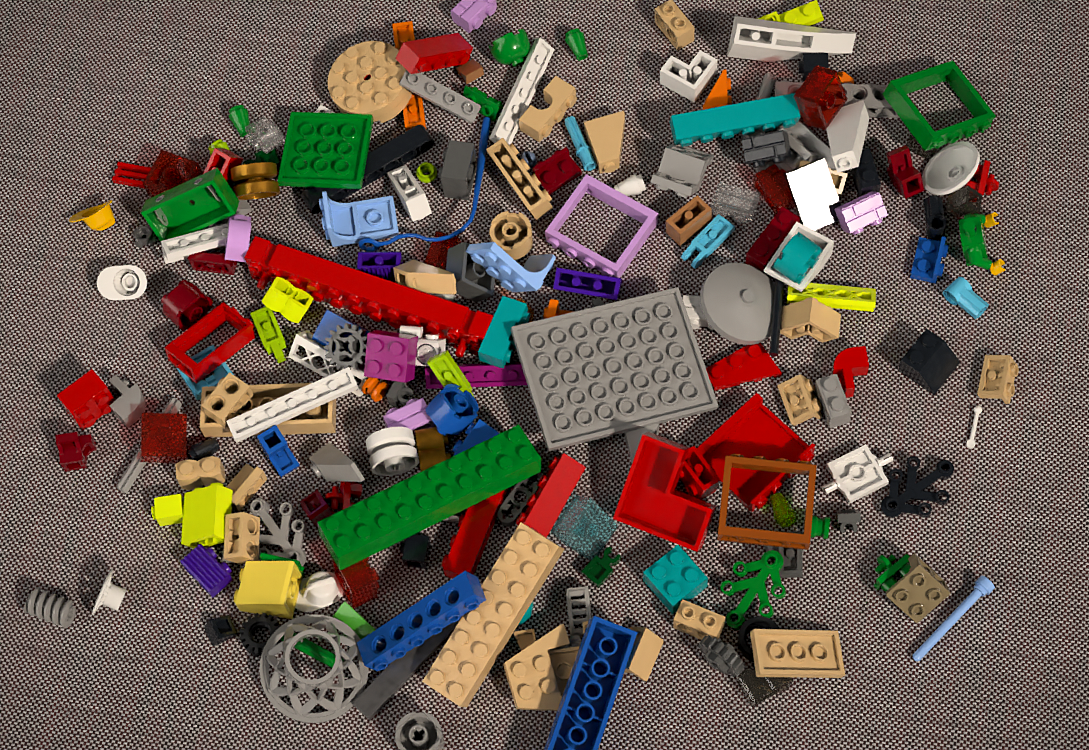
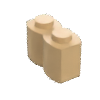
M210 456L198 461L183 460L175 464L176 479L182 489L194 490L203 485L210 486L211 483L224 484L226 482L225 469L218 457Z

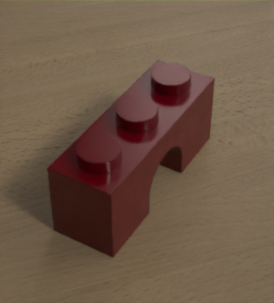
M781 207L746 253L745 264L755 267L765 274V267L795 223L800 222V217Z

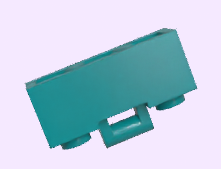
M502 296L478 350L480 361L499 368H504L506 362H511L514 354L512 348L516 349L511 327L528 323L530 313H528L526 303Z

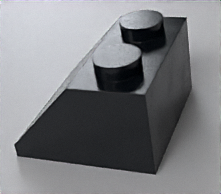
M926 328L901 359L898 371L935 395L959 366L960 361L945 340Z

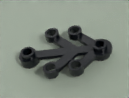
M916 456L909 457L906 462L908 469L906 491L898 496V486L902 480L903 473L900 469H892L888 477L890 481L889 496L882 500L881 511L890 518L898 517L901 513L915 514L922 518L929 517L932 511L929 503L923 502L919 506L905 503L910 499L936 502L939 505L947 504L950 496L946 490H939L937 493L923 490L938 479L947 480L951 478L954 472L953 464L948 460L939 461L932 473L916 483L920 459ZM915 461L917 466H911L909 462ZM941 466H948L949 470L944 471ZM896 473L900 476V478L894 479L892 477V474ZM944 495L946 500H940L938 496ZM894 503L896 508L892 509L888 504ZM925 507L929 512L923 513L921 508Z

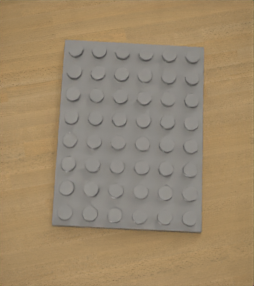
M679 287L511 327L513 340L548 451L717 410L719 407Z

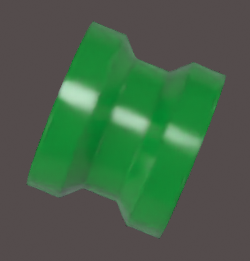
M816 515L812 516L811 538L821 536L823 539H828L830 517L818 518Z

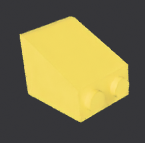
M246 561L245 567L240 571L239 580L241 583L239 589L235 591L234 603L243 612L266 613L268 616L270 614L275 617L292 619L303 576L294 561Z

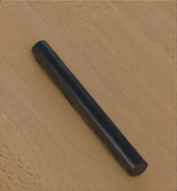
M778 279L775 282L769 355L772 357L778 356L784 291V282Z

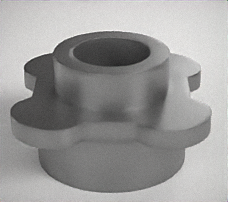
M141 226L133 232V236L136 238L135 245L138 248L148 244L153 245L156 242L150 226Z

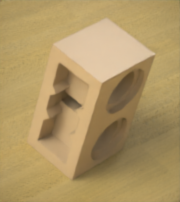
M669 0L654 9L656 25L677 51L694 41L695 27L673 0Z
M229 372L226 377L219 380L216 389L204 398L201 406L208 417L226 428L228 426L226 421L236 417L252 398L253 392L249 385ZM237 388L236 392L228 393L231 389ZM223 405L220 410H214L216 406Z
M245 512L227 514L225 516V560L238 564H245L246 561H259L260 517Z
M683 599L673 619L674 629L701 640L705 635L716 639L719 638L725 626V616Z

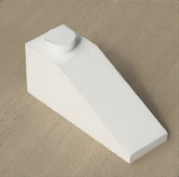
M406 165L387 172L388 178L402 205L413 222L432 214L425 192Z

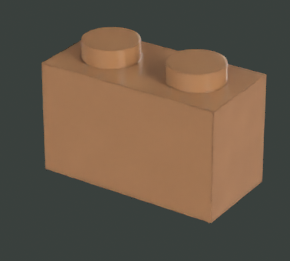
M697 195L666 220V233L679 246L683 245L711 222L712 209Z

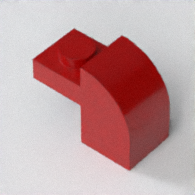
M866 346L847 348L840 352L834 361L832 375L837 374L846 397H853L855 385L853 376L868 374L869 362Z

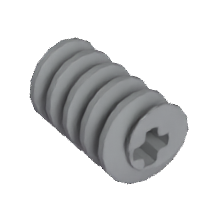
M36 587L25 602L24 613H29L30 616H37L38 619H45L46 622H53L54 625H61L62 628H68L76 615V608L72 607L73 601L68 599L65 603L63 596H60L57 600L55 593H52L48 598L49 592L47 590L41 593V589Z

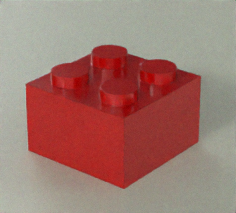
M93 369L56 395L66 412L81 430L91 427L102 415L110 413L112 411L110 405L115 401L108 387Z

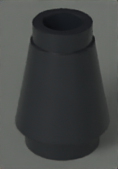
M213 437L190 445L189 449L185 450L189 460L198 461L212 456L220 449V446Z

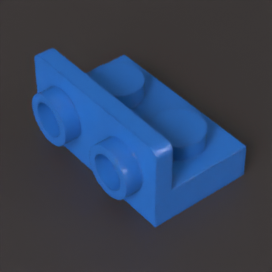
M942 236L941 241L919 237L910 278L936 284L937 276L942 277L945 265L941 263V258H946L949 245H945L946 237Z

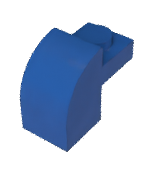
M276 425L257 436L260 446L281 478L300 467L289 449L287 441Z

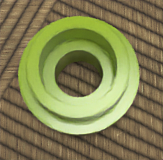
M428 162L422 163L417 168V178L423 183L434 181L437 177L436 167Z

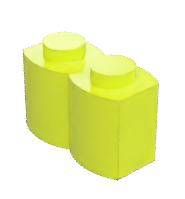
M281 277L275 278L262 299V303L266 307L280 312L282 316L294 323L300 322L313 301V297L302 289L295 288L289 281Z

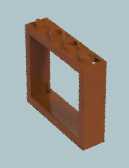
M741 454L726 456L717 540L809 550L817 465H813L809 461L793 463L783 458H778L774 461L766 460L762 456H754L753 458H744ZM731 467L809 475L804 534L726 526Z

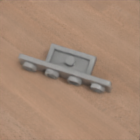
M406 70L399 83L400 86L471 124L481 108L479 104L421 73L410 74Z
M800 120L793 127H775L779 131L784 130L788 133L790 148L796 151L795 156L801 161L813 162L820 158H825L828 168L836 169L830 147Z

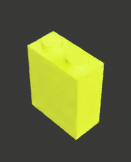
M211 483L210 486L195 488L194 491L184 494L181 544L194 549L198 544H202L206 548L224 543L225 516L231 514L233 490L224 487L221 483Z

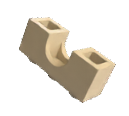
M557 76L543 90L544 101L551 106L541 110L530 105L519 118L520 131L539 143L544 137L549 136L552 127L556 122L559 123L563 119L566 110L572 108L577 100L576 88Z

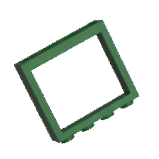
M953 60L892 80L882 94L925 151L933 148L938 149L947 143L953 144L961 138H969L978 132L983 133L992 126L991 123L996 117ZM947 81L974 118L934 131L907 94Z

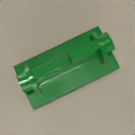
M475 86L464 87L463 96L481 106L478 113L489 117L495 122L498 112L501 113L504 107L502 102L492 97L487 98V94L478 90Z

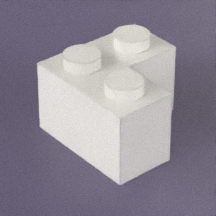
M701 50L689 65L671 56L660 70V84L695 103L717 74L718 60Z

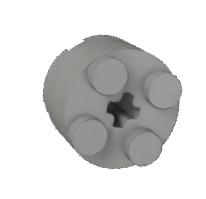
M408 713L400 719L396 726L395 741L399 750H442L444 747V735L438 720L429 713ZM419 735V737H423V739L420 741L416 740L415 737Z

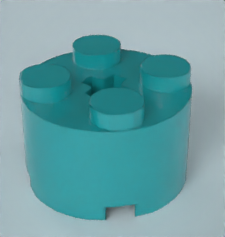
M798 232L782 250V259L777 258L773 268L794 283L800 285L805 279L809 268L812 269L818 262V257L823 250L816 243Z

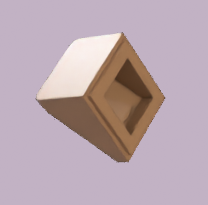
M474 59L456 68V71L466 84L484 75L483 67Z

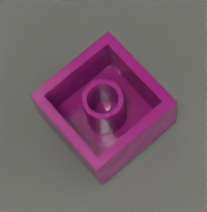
M381 330L369 332L367 334L364 376L404 383L413 380L418 336Z

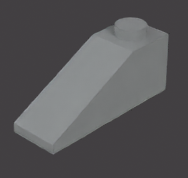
M330 442L309 457L313 464L310 467L317 477L322 476L326 481L362 482L365 480L356 464Z

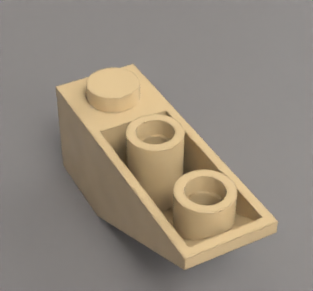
M414 259L393 267L395 283L424 293L457 294L456 279L452 272Z

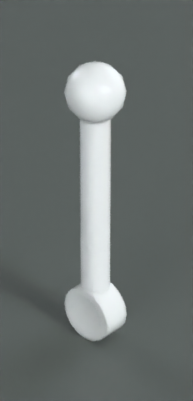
M975 406L973 409L975 415L970 439L966 442L968 449L975 447L974 437L979 414L982 412L981 406Z

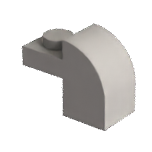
M114 375L109 382L120 397L110 405V408L114 415L129 428L143 415L146 407L145 397L137 383L131 386L126 379L120 380Z

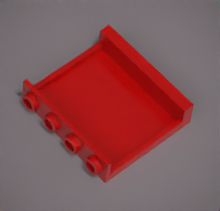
M758 393L751 397L697 448L720 478L722 486L725 457L731 454H741L744 458L762 456L766 460L774 461L778 458H783L793 463H798L799 461L810 462L815 456V444L812 443L809 446L763 405V398ZM731 467L729 492L748 510L753 512L756 508H762L768 501L767 497L772 493H778L784 485L783 482L787 478L792 479L796 474Z

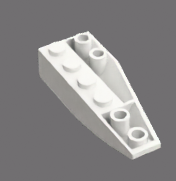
M734 16L727 57L772 62L803 58V53H828V56L850 54L853 50L856 32Z

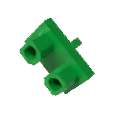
M906 554L892 565L896 560L893 555H890L888 558L880 555L877 558L879 565L875 568V571L878 574L883 570L885 572L876 579V583L873 584L877 590L882 588L887 592L897 583L893 578L895 575L899 574L903 577L910 571L911 566L908 561L910 556Z

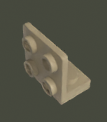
M914 553L908 558L911 566L910 571L886 592V596L915 623H918L951 593L946 581Z

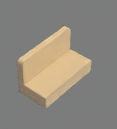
M245 464L226 487L233 490L232 508L237 512H240L267 480L262 469L259 467L254 469L250 465Z
M630 627V630L638 633L624 672L632 673L642 681H647L664 641L646 627Z

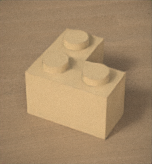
M809 297L803 301L790 303L782 307L780 333L790 339L809 335L822 343L839 338L841 314L834 311L831 307L822 304L816 298Z

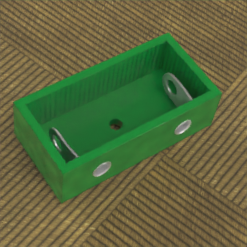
M215 168L145 200L141 214L159 240L163 241L196 232L236 214L240 201L219 169Z

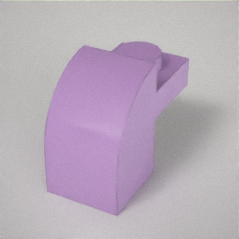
M241 214L229 216L225 260L246 262L244 257L249 248L251 217Z

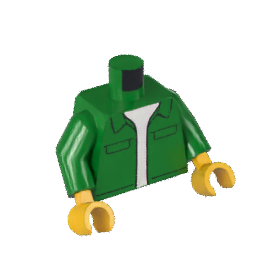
M996 212L988 215L968 213L963 219L958 220L961 245L967 266L974 265L986 270L990 269L993 275L1004 272L1005 269L1001 266L1005 262L1002 259L993 263L988 259L984 226L990 228L999 224L993 218L998 216Z

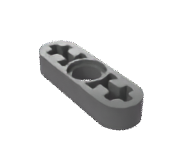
M540 472L529 478L533 479L534 477H537V482H539V480L542 477V474ZM528 478L516 484L498 509L497 516L501 525L511 527L516 524L520 514L527 509L528 505L526 504L533 493H537L539 489L538 483L533 482L530 485L531 493L526 489L529 486ZM524 493L527 499L523 503H517L514 500L516 494ZM511 503L514 507V509L511 512L512 518L508 517L505 520L503 513L508 514L510 512V510L512 509L510 505Z

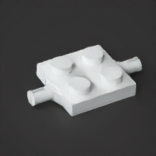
M864 445L827 463L826 467L833 481L822 486V489L826 495L838 489L844 495L848 504L888 485L889 481L883 472L882 466L893 462V458L890 453L877 458L871 453L867 445Z

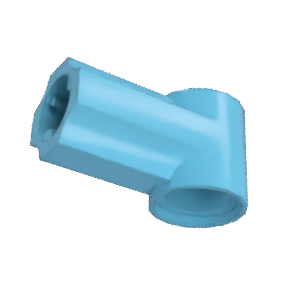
M958 277L943 291V295L949 303L953 305L958 304L974 319L979 318L988 308L989 304L972 290L970 283L963 277Z

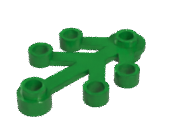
M774 550L767 551L762 555L761 560L746 564L741 561L736 562L733 565V571L738 577L745 576L747 572L761 571L757 577L734 583L727 580L721 584V591L726 596H731L735 592L748 589L737 608L730 611L726 616V623L731 629L739 630L742 624L746 621L744 614L757 594L760 601L759 613L761 616L768 618L773 616L774 609L770 605L765 585L769 575H771L773 583L771 588L772 595L776 599L785 597L786 589L782 585L779 570L783 567L784 560L779 552ZM770 558L776 559L774 564H768V560ZM739 566L744 567L742 572H737ZM727 585L732 586L730 591H724V588ZM781 588L783 590L782 593L776 595L775 590ZM764 608H770L769 613L763 614ZM734 615L738 616V620L736 622L731 621V618Z

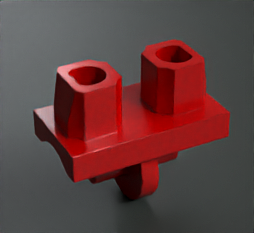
M984 160L982 164H979L973 178H976L975 182L970 180L963 186L962 193L972 196L971 202L978 203V199L984 195V191L986 195H991L992 191H996L999 188V182L994 179L995 175H988L990 161Z
M341 482L340 493H338L339 487H332V492L325 495V501L331 503V509L334 510L338 509V503L339 511L356 504L350 503V497L360 498L362 484Z

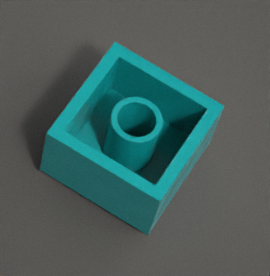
M679 545L675 546L643 572L644 583L672 615L678 610L682 599L689 602L708 586V577Z

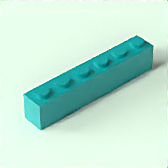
M792 93L671 115L669 122L674 145L686 147L696 141L707 143L713 141V138L718 137L729 139L734 137V134L750 135L755 133L756 130L763 129V132L774 130L778 126H783L784 128L793 127L800 119V112L796 94Z

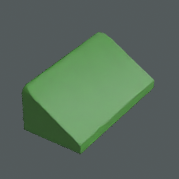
M346 601L341 604L333 615V618L344 622L354 630L360 639L375 631Z

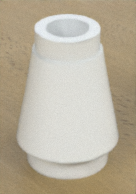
M634 174L614 186L615 190L626 196L642 194V191L646 190L641 174L637 176Z

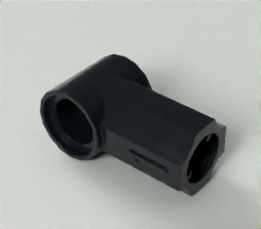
M931 195L923 199L926 222L925 234L928 239L940 241L942 236H945L947 221L944 217L942 198L937 195Z

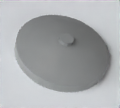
M727 263L714 269L703 282L700 291L701 309L710 326L727 340L743 345L758 344L771 337L775 284L757 268L743 263Z

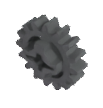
M345 323L344 328L337 325V332L329 331L332 337L325 338L329 344L323 346V349L329 351L325 358H332L329 363L330 365L335 366L337 364L336 369L339 370L348 367L351 370V366L353 369L358 370L359 363L365 365L364 357L366 356L367 336H364L365 330H359L357 325H353L351 328V324ZM347 333H353V335H349L347 338L343 336ZM348 357L353 359L348 362H343V360H346Z
M705 635L700 641L698 647L705 654L703 657L713 669L723 674H731L733 677H738L744 670L745 665L742 664L743 661L738 658L739 655L729 643L722 641L720 638H712L709 635Z

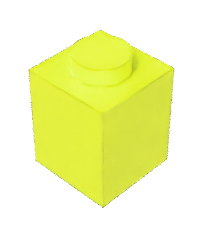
M181 494L154 498L155 506H151V513L153 519H156L160 526L183 523L184 499Z

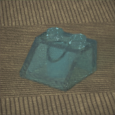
M576 495L551 532L566 546L591 561L596 555H599L618 528V525L592 498Z

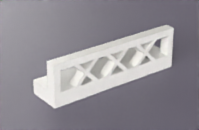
M228 223L161 241L165 264L187 259L189 255L206 251L209 253L226 248Z
M307 330L296 334L288 357L323 377L334 374L333 365L329 364L332 358H325L329 351L323 349V345L312 340L314 334ZM299 345L305 348L307 357L303 358L296 354ZM314 357H322L325 367L317 366ZM349 358L348 360H347V359H346V360H343V362H348V361H351V360H353V359H352V358ZM359 363V369L355 370L351 366V372L353 376L362 380L359 389L352 391V393L360 397L363 395L361 391L362 386L369 377L364 376L365 365Z

